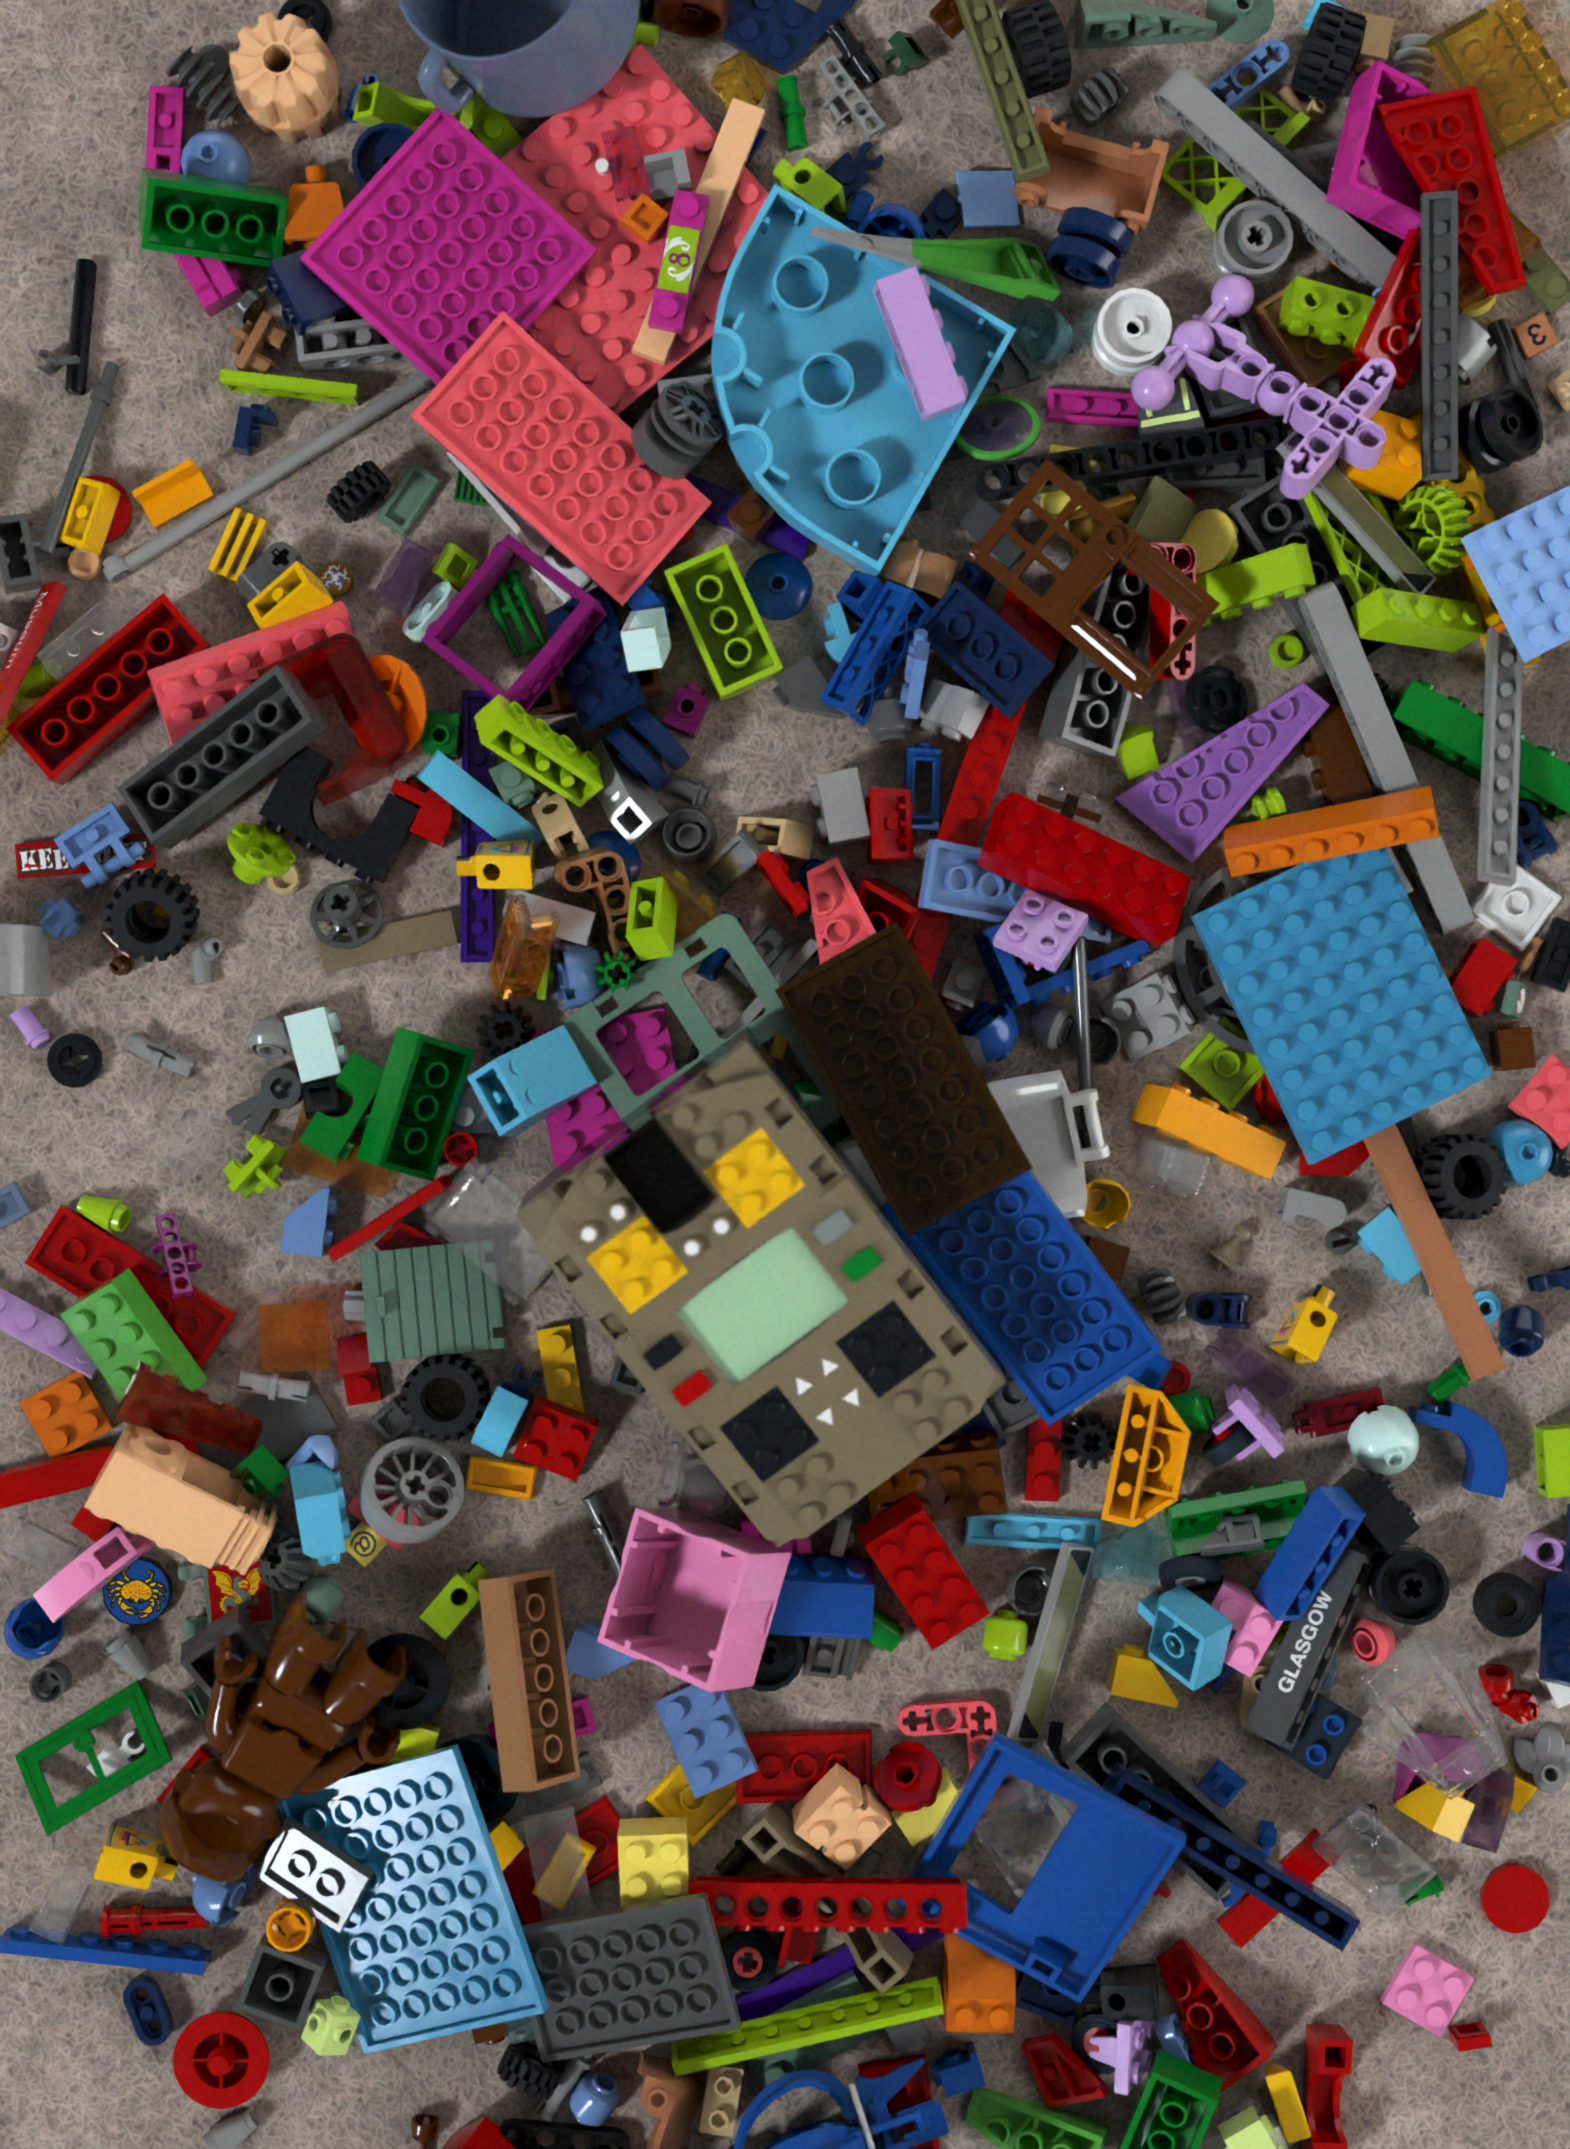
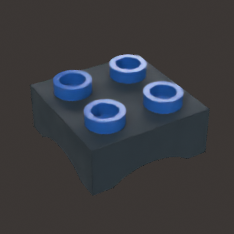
M1318 1692L1293 1751H1289L1266 1739L1264 1741L1325 1780L1329 1779L1344 1749L1360 1726L1362 1719Z

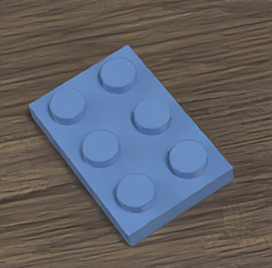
M692 1684L655 1701L657 1710L695 1799L759 1770L725 1690L708 1692Z

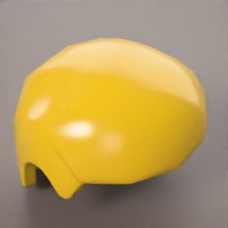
M1095 1178L1086 1183L1088 1202L1085 1216H1080V1218L1088 1226L1108 1229L1110 1226L1118 1222H1124L1127 1219L1131 1202L1128 1192L1118 1182L1109 1178ZM1104 1195V1206L1100 1210L1094 1211Z

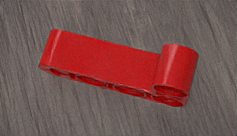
M1172 542L1148 543L1195 583L1197 582V557L1194 548L1190 544ZM1123 564L1125 570L1130 575L1137 576L1134 572H1132L1127 566ZM1150 587L1151 667L1191 621L1152 587ZM1196 633L1157 680H1185L1193 674L1195 669Z

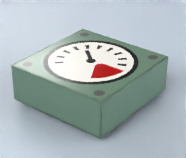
M1507 981L1500 1010L1501 1013L1507 1017L1521 1020L1529 987L1520 981Z

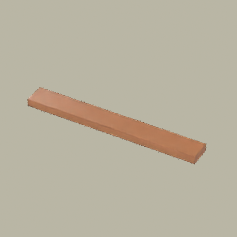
M1396 1123L1363 1139L1471 1381L1473 1382L1506 1369V1365Z

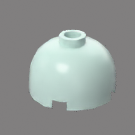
M1388 1405L1377 1406L1378 1411H1373L1370 1414H1367L1366 1411L1361 1413L1351 1424L1347 1435L1350 1450L1358 1463L1372 1473H1381L1385 1476L1398 1474L1407 1469L1415 1460L1420 1446L1417 1429L1407 1413L1396 1406Z

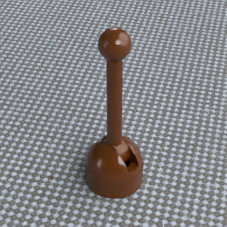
M416 2114L412 2117V2137L420 2142V2149H427V2144L432 2142L437 2136L439 2118L436 2115ZM425 2116H428L430 2125L422 2124Z

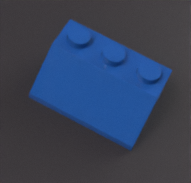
M791 1554L768 1634L871 1639L875 1589L872 1559Z

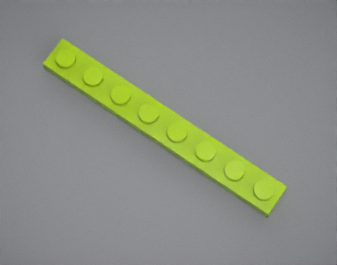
M937 1976L893 1986L883 1994L876 1990L743 2021L739 2030L671 2041L672 2069L675 2076H680L945 2014L940 1984Z

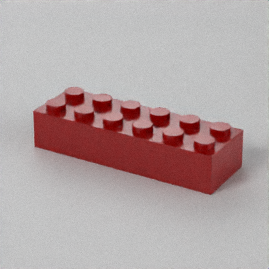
M162 593L6 729L51 781L63 786L157 705L147 670L203 651L212 646L178 606Z
M1012 792L995 805L977 862L978 866L1040 895L1088 914L1089 918L1138 941L1144 940L1153 948L1175 937L1191 881V876L1015 792Z

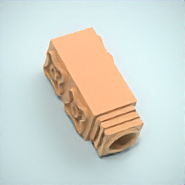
M129 1421L99 1472L84 1507L91 1510L99 1518L109 1519L120 1524L129 1533L140 1534L154 1541L162 1549L173 1550L185 1556L193 1564L204 1565L211 1569L213 1564L217 1562L228 1566L231 1570L239 1571V1574L244 1576L249 1567L254 1565L259 1559L272 1536L278 1519L276 1513L279 1504L269 1502L265 1497L260 1501L257 1496L250 1495L243 1488L242 1479L238 1475L232 1479L228 1475L231 1471L187 1450L180 1442L165 1439L157 1435L148 1426Z

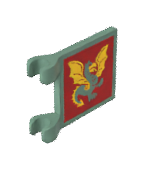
M258 1559L254 1565L249 1567L244 1576L239 1574V1571L231 1570L228 1566L217 1562L213 1564L211 1569L191 1562L182 1563L178 1567V1577L180 1580L204 1577L207 1616L186 1618L182 1624L183 1633L186 1635L198 1633L236 1605L243 1609L256 1626L277 1624L275 1590L262 1583L263 1575L257 1572L262 1561Z

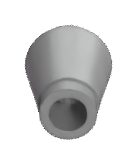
M126 1628L118 1632L105 1645V1649L109 1652L108 1657L133 1676H136L138 1680L146 1677L155 1667L135 1632L130 1633Z
M246 2109L244 2112H240L210 2126V2131L204 2135V2139L209 2149H236L259 2125L255 2117L252 2116L251 2111Z

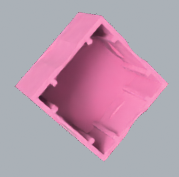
M635 1508L622 1553L620 1574L610 1594L597 1642L634 1659L652 1662L663 1668L670 1675L708 1692L753 1687L792 1552L777 1548L770 1543L682 1508Z

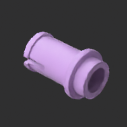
M28 1005L17 1009L10 1015V1019L14 1021L27 1039L25 1042L27 1047L38 1050L52 1040L49 1036L51 1031L48 1028H43Z

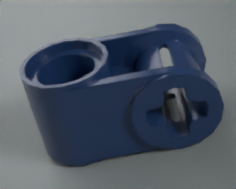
M1519 801L1518 809L1522 811L1524 820L1520 826L1518 825L1517 861L1520 866L1527 868L1531 866L1533 860L1545 854L1552 855L1556 853L1557 846L1553 836L1546 828L1537 807L1529 801Z
M1195 1292L1186 1299V1314L1191 1320L1203 1325L1231 1329H1250L1251 1324L1247 1322L1249 1301L1253 1300V1295L1233 1292ZM1206 1299L1210 1306L1209 1312L1205 1316L1199 1317L1196 1313V1306L1200 1301Z

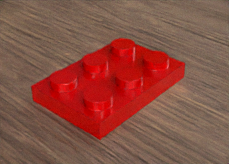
M767 849L756 857V866L795 921H797L808 911L809 906L807 904L810 898L799 881L792 884L787 877L789 875V867L778 852L772 856Z

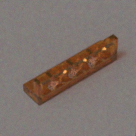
M524 894L510 896L489 966L488 974L496 1000L536 995L560 923L558 911L530 915ZM541 926H543L542 928L538 929L537 931H533V930H532V928H534V927H541ZM536 943L539 944V945H537L536 947L532 948L531 950H527L528 948H530L531 946L535 945ZM532 962L531 965H529V966H527L526 968L522 969L523 966H525V965H527L528 963ZM523 981H527V982H528V984L518 985V984H520V983L523 982Z

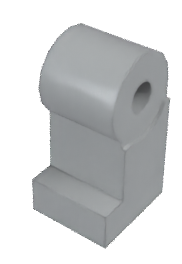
M1284 1186L1276 1219L1295 1224L1296 1216L1301 1215L1313 1218L1322 1226L1337 1227L1345 1221L1347 1210L1342 1201L1336 1198Z

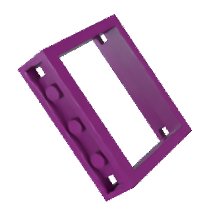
M507 534L502 541L493 547L491 555L482 566L472 572L468 583L459 594L454 595L450 599L446 610L437 621L432 622L428 626L426 634L421 641L434 654L489 697L494 699L499 694L510 702L515 701L520 704L527 713L605 618L607 612L595 598L510 534ZM519 557L578 601L579 604L505 693L448 649L446 645Z

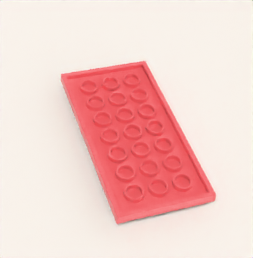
M504 311L496 317L411 414V418L620 607L624 605L712 504L686 478L673 480L661 476L649 468L633 447L631 439L632 429Z

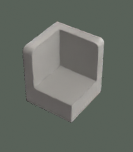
M684 148L643 157L652 201L657 203L673 199L675 189L692 192L691 178Z

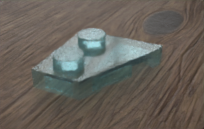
M1155 1519L1093 1543L1092 1547L1095 1549L1090 1563L1089 1578L1157 1587L1165 1521Z

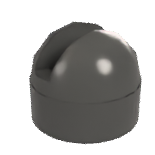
M1340 1227L1331 1229L1325 1237L1327 1249L1337 1255L1348 1253L1354 1242L1352 1234L1347 1229ZM1348 1237V1243L1333 1247L1332 1241Z

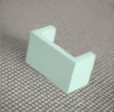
M658 607L631 611L620 631L628 672L663 668L672 647L665 609Z

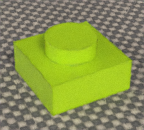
M447 542L431 572L443 581L449 582L455 589L461 591L467 584L470 575L479 561L455 544Z

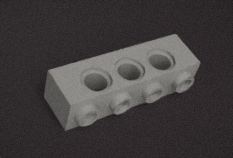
M364 319L307 326L305 335L298 336L295 330L298 361L306 373L408 360Z

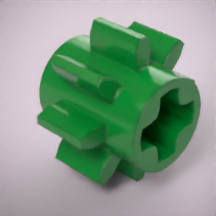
M622 949L618 950L617 955L612 956L605 951L604 964H595L597 971L604 972V975L598 978V984L602 985L607 982L610 985L611 993L616 991V987L621 986L627 991L630 990L629 979L638 978V972L629 969V967L635 964V958L630 957L626 960L623 957ZM616 964H620L623 972H619L617 977H612L609 969L612 970Z

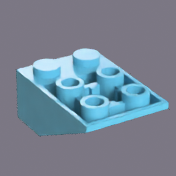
M562 1025L495 1058L467 1077L497 1133L502 1137H516L598 1084L566 1025Z

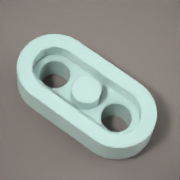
M447 581L435 585L406 618L402 627L403 633L414 643L422 642L421 639L426 634L428 626L432 622L437 621L446 610L450 599L454 595L459 594V592Z

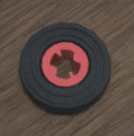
M752 1928L750 1931H733L722 1941L721 1948L733 1989L741 1992H754L764 1988L773 1979L778 1967V1952L773 1940L765 1932ZM745 1953H752L753 1960L757 1962L755 1965L751 1962L750 1967H744L743 1961L738 1958L740 1956L744 1958Z

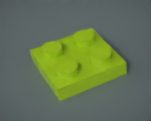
M1225 1016L1219 1018L1217 1022L1223 1028L1249 1041L1248 1037ZM1210 1032L1204 1035L1177 1066L1227 1112H1230L1262 1074H1264V1070L1256 1055L1231 1048L1216 1039Z

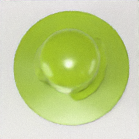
M237 822L228 835L227 845L231 854L236 859L232 866L233 872L238 879L247 884H258L264 877H281L289 872L296 860L292 849L282 838V834L266 825Z

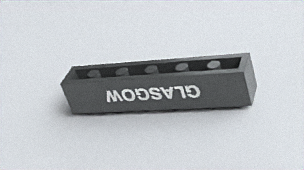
M1346 1547L1302 1619L1288 1621L1289 1628L1287 1633L1275 1648V1660L1270 1671L1264 1674L1261 1680V1691L1256 1703H1253L1247 1711L1245 1729L1280 1747L1293 1751L1375 1561L1362 1553Z

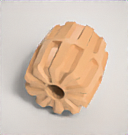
M273 13L260 15L258 25L252 29L245 25L237 34L240 42L237 51L230 52L229 65L234 78L237 96L248 115L266 135L273 131L283 143L295 144L297 138L309 137L313 141L322 136L321 129L329 121L335 123L340 113L337 97L342 95V89L335 59L317 30L309 29L302 18L289 13L282 20L276 19Z

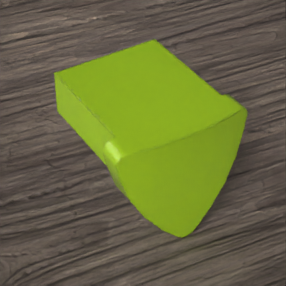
M1125 721L1117 753L1124 774L1130 780L1156 769L1160 765L1152 740L1154 738L1153 730L1140 723Z

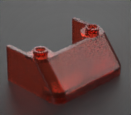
M338 633L257 670L258 679L275 665L294 673L310 698L317 699L332 693L362 750L347 758L344 765V773L317 785L319 799L323 807L369 786L407 752L409 747L408 733L359 641L353 635Z

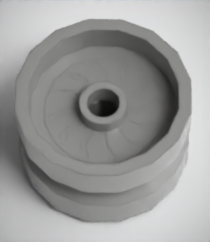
M1249 200L1237 204L1225 215L1211 242L1210 257L1215 271L1221 278L1228 274L1243 275L1252 283L1253 288L1268 283L1277 275L1292 249L1293 230L1290 220L1279 207L1268 201Z

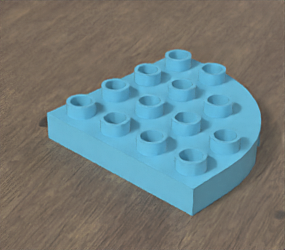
M774 184L740 244L728 269L720 294L712 333L711 349L712 384L717 411L724 426L723 431L740 468L765 502L791 527L811 541L865 573L876 577L902 534L1016 329L918 270L919 276L924 275L928 281L930 296L927 297L932 309L936 308L941 316L943 329L940 331L944 342H949L953 348L956 359L953 366L957 376H963L968 389V396H965L966 402L961 409L922 423L872 291L877 280L913 266L809 235L814 226L848 232L855 231L777 184Z

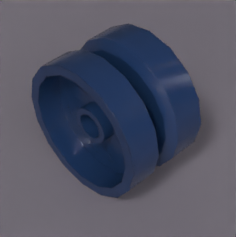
M383 122L369 127L358 137L352 150V169L361 190L414 133L411 129L399 123Z
M1085 207L1065 209L1057 228L1059 236L1053 239L1045 258L1048 265L1063 277L1084 286L1097 289L1112 288L1122 268L1120 260L1125 259L1133 241L1131 231L1120 221L1100 211Z
M638 705L626 715L628 725L637 736L634 737L625 728L616 725L604 736V739L617 753L618 759L638 779L641 778L652 790L657 792L668 781L667 772L659 764L658 760L660 759L672 770L679 771L690 760V756L643 706Z

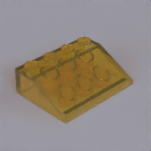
M1517 0L1496 1L1426 42L1453 90L1476 86L1496 161L1550 139L1570 124V88L1561 75L1559 65L1552 60L1543 45L1541 35L1534 30L1525 15L1523 5Z

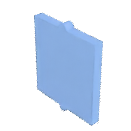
M1013 170L956 172L958 190L956 203L960 207L962 229L1016 228L1020 226L1018 199L1013 195L1015 187Z

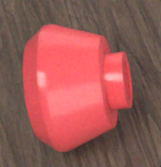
M1362 1619L1357 1621L1352 1628L1351 1646L1357 1657L1365 1663L1373 1666L1380 1665L1393 1652L1396 1644L1395 1634L1385 1622Z

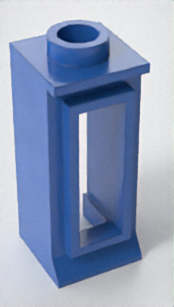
M914 743V748H907L904 789H911V802L913 806L912 831H928L930 834H937L939 831L942 749H934L933 743ZM916 761L932 762L930 815H914Z

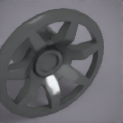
M356 879L327 885L316 896L310 911V921L315 934L326 945L338 949H352L370 941L379 931L384 918V906L378 892L368 883ZM355 886L365 889L371 896L358 899L355 895ZM323 900L325 912L317 914L319 905ZM375 901L378 908L376 919L362 912V909L369 907ZM318 921L333 922L328 936L321 932ZM359 921L366 925H372L373 927L368 934L359 939L355 924ZM342 927H347L353 941L337 942L334 939L340 934Z

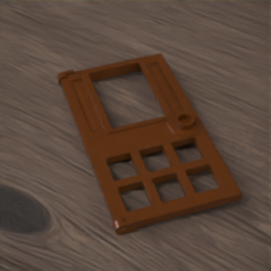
M1047 458L980 541L978 540L967 553V557L973 562L976 561L1127 689L1138 702L1145 698L1153 688V683L1220 605L1217 600ZM1049 480L1071 498L1056 518L1052 517L1033 500ZM1078 506H1081L1101 523V526L1087 543H1083L1064 527V523ZM1026 508H1029L1048 524V528L1034 545L1030 544L1012 528V525ZM1056 533L1060 534L1079 550L1078 554L1063 571L1042 554V550ZM1004 535H1007L1026 551V555L1012 572L990 555V552ZM1034 560L1038 561L1057 578L1042 597L1038 596L1020 580V577ZM1120 561L1191 620L1152 667L1082 609Z

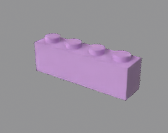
M914 266L877 280L872 291L922 423L961 409L966 402L965 396H968L967 385L963 376H957L954 369L955 354L949 342L945 343L940 331L943 329L942 319L939 311L936 308L932 309L927 297L930 296V288L924 275L919 276L918 270Z

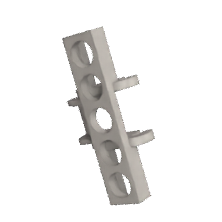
M834 54L818 64V70L834 90V95L830 98L829 96L826 97V102L822 107L824 110L830 108L837 118L835 122L836 127L841 124L845 126L847 124L846 120L851 118L858 123L869 140L879 131L882 132L885 129V124L872 108L874 106L872 99L867 101L856 86L858 81L856 77L848 75ZM831 63L837 72L829 74L825 69L826 65ZM838 77H842L845 82L837 86L835 80ZM847 91H855L858 94L857 100L853 102L848 101L845 97ZM841 99L849 109L844 114L835 104ZM871 118L877 127L869 129L865 125V121Z

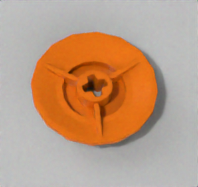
M375 655L364 661L352 676L347 695L348 716L353 730L363 745L380 757H400L412 751L423 737L428 719L427 696L422 682L407 662L394 655Z

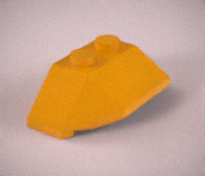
M1127 1384L1101 1520L1137 1527L1179 1499L1191 1431L1163 1391Z

